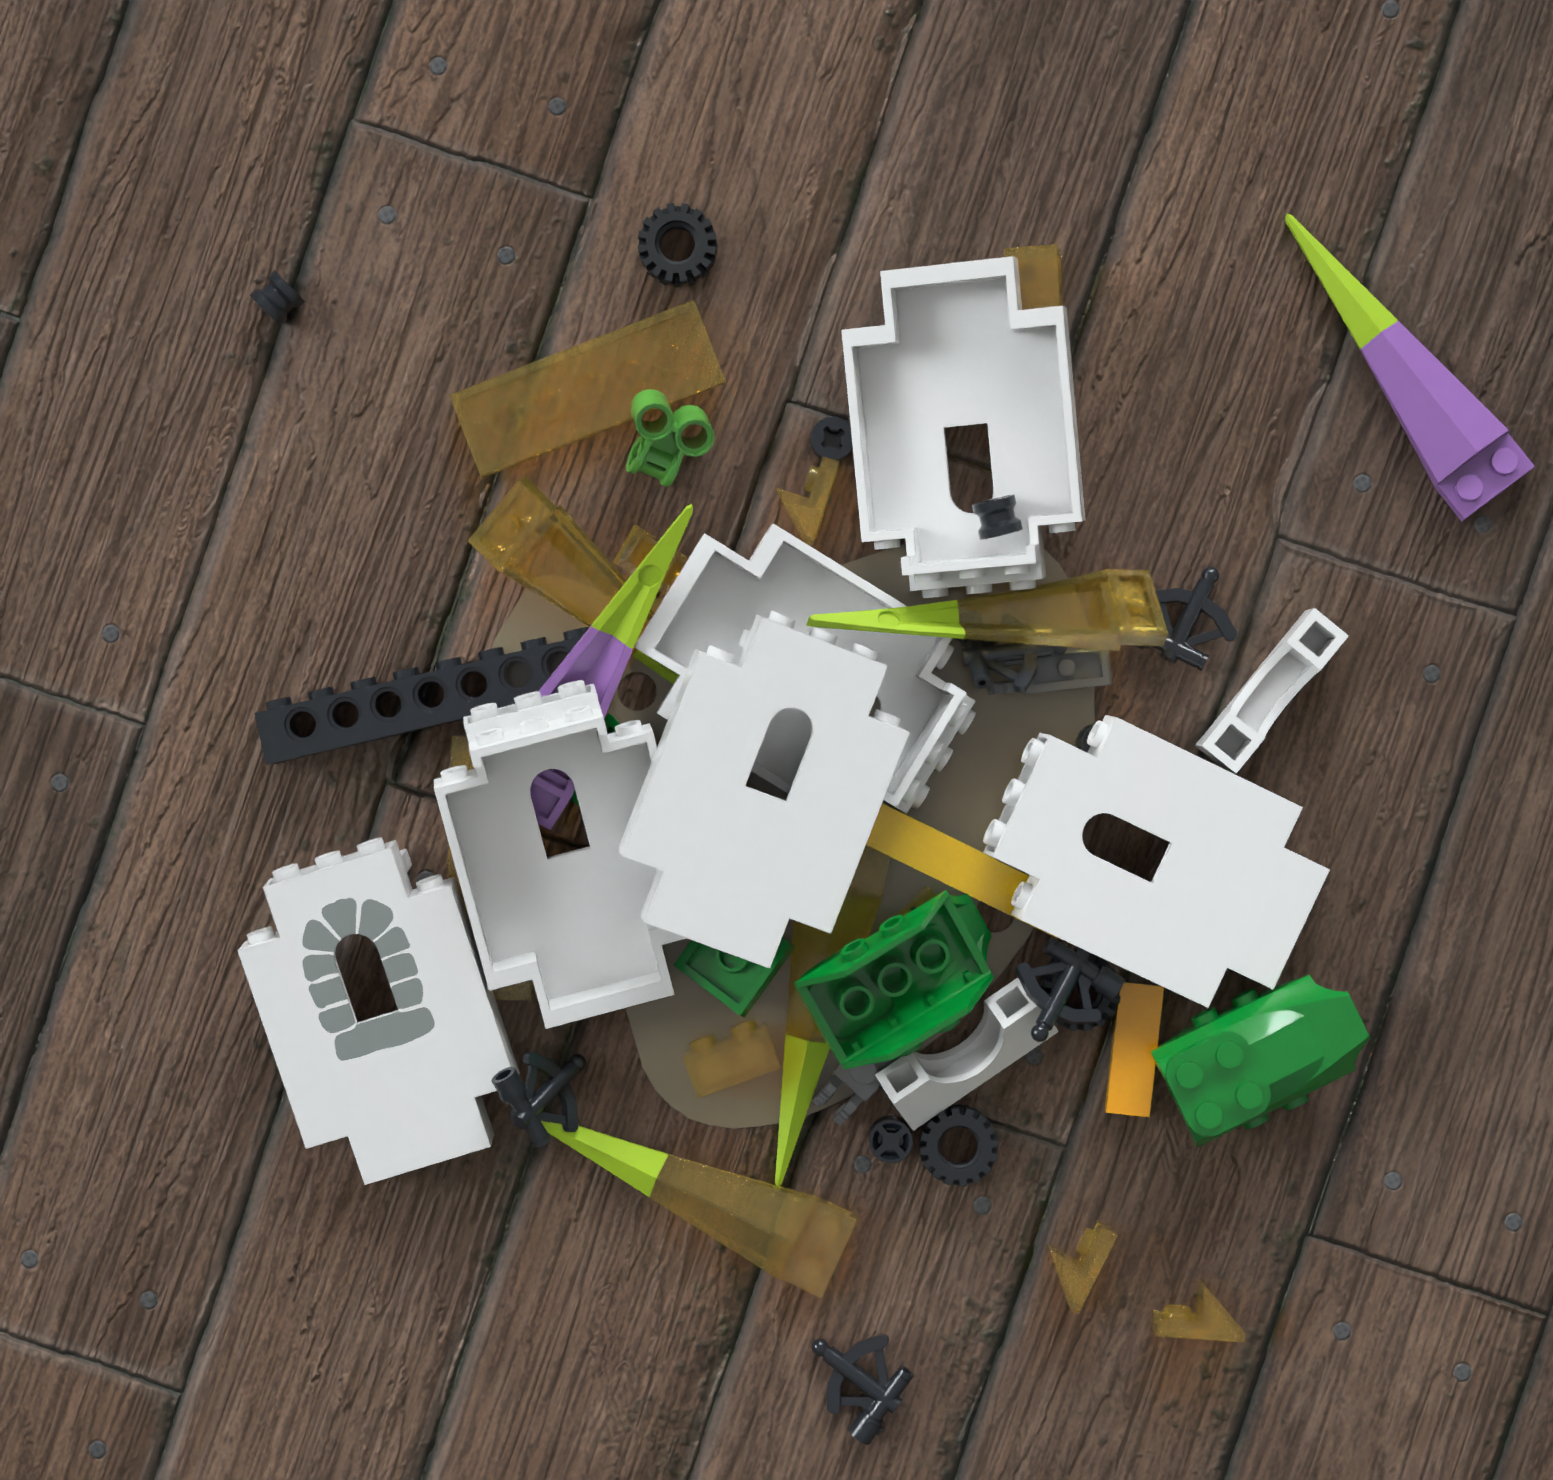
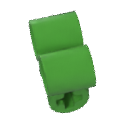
M642 390L631 401V416L640 436L635 440L627 459L626 471L631 474L641 472L660 480V485L668 488L677 476L684 454L696 457L702 456L710 450L715 439L713 428L704 410L698 406H682L673 414L667 398L658 390ZM657 408L663 411L662 415L655 421L649 422L642 419L643 414L649 409ZM697 424L702 426V430L694 437H684L682 435L683 430L689 425Z

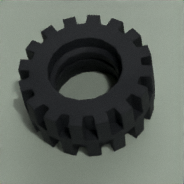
M962 1104L949 1106L924 1123L919 1136V1150L922 1161L931 1175L937 1180L943 1181L944 1184L950 1186L954 1184L962 1187L972 1182L977 1183L981 1181L985 1174H989L994 1162L997 1160L999 1146L995 1129L987 1117L973 1107L970 1108ZM955 1127H963L970 1130L977 1140L975 1154L963 1163H952L940 1151V1140L944 1133Z

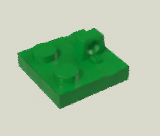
M782 936L771 967L767 968L691 940L673 966L739 1016L745 1018L796 946Z

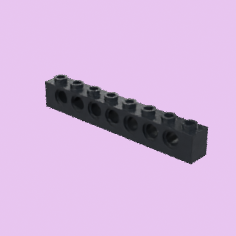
M583 627L563 632L564 641L547 644L546 637L520 642L522 650L508 654L504 653L503 647L478 652V661L462 664L461 657L435 662L436 671L423 674L419 673L418 667L399 670L392 673L393 681L377 684L376 677L350 682L351 691L338 694L334 693L333 687L314 690L307 693L308 701L292 704L291 697L265 702L266 711L257 712L254 715L266 765L282 763L464 720L463 717L471 715L470 710L483 704L496 703L497 708L515 704V697L530 692H538L553 674L550 670L551 658L559 652L569 654L589 628ZM522 662L529 668L530 678L524 686L516 688L510 684L507 673L511 665ZM480 672L486 678L487 688L481 696L474 698L467 693L465 682L470 674ZM437 682L444 690V699L440 705L432 708L425 703L423 691L429 683ZM394 692L401 700V709L396 716L390 718L382 712L380 704L384 695ZM347 702L353 703L359 713L357 722L351 727L344 726L338 717L340 707ZM304 712L310 713L316 721V728L308 737L300 735L296 728V721Z

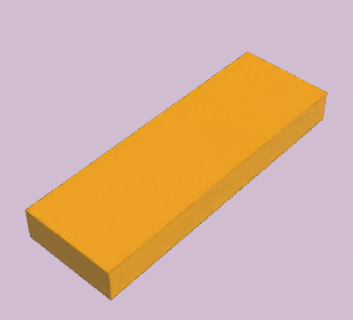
M1124 981L1119 991L1121 998L1119 1004H1116L1104 1110L1106 1113L1150 1118L1156 1066L1151 1052L1158 1047L1164 987L1161 985Z

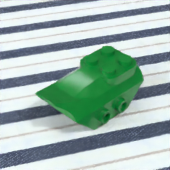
M947 890L906 915H896L887 919L880 925V931L866 939L860 938L848 943L836 953L809 968L798 981L794 982L801 1001L844 1070L894 1060L899 1056H908L916 1052L922 1046L923 1041L934 1034L945 1033L955 1028L960 1023V1018L971 1012L994 979V975L987 964V950L992 935L968 894L954 896L949 895Z
M1310 975L1277 985L1274 989L1269 988L1259 993L1256 992L1255 988H1252L1231 998L1233 1005L1218 1013L1216 1008L1213 1007L1191 1018L1193 1025L1183 1029L1151 1052L1197 1148L1241 1126H1244L1245 1130L1255 1128L1269 1120L1268 1113L1282 1106L1285 1111L1294 1109L1309 1100L1307 1094L1356 1071L1355 1061L1362 1048L1370 1040V1036L1347 991H1335L1316 984Z

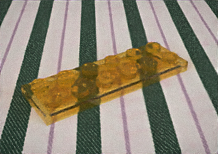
M692 300L449 396L480 476L485 478L633 420L630 411L631 401L642 390H658L665 395L669 404L672 405L724 385L726 381L695 301ZM657 408L649 409L648 411H646V412L643 414V416H644V415H647V414H649V413H652V412H654V411H657V410H659V409H657Z

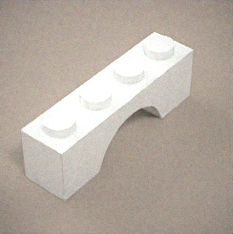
M1317 609L1305 610L1196 743L1195 747L1221 768L1236 774L1263 742L1268 730L1287 704L1314 675L1321 671L1349 635Z
M1016 978L984 1000V1013L979 1025L962 1043L950 1050L937 1054L914 1052L908 1056L900 1057L875 1074L893 1105L914 1131L1042 1044L1043 1042H1037L1031 1037V1029L1037 1025L1036 1020L1041 1009L1026 995L1019 978ZM1055 1025L1049 1031L1047 1039L1059 1032Z

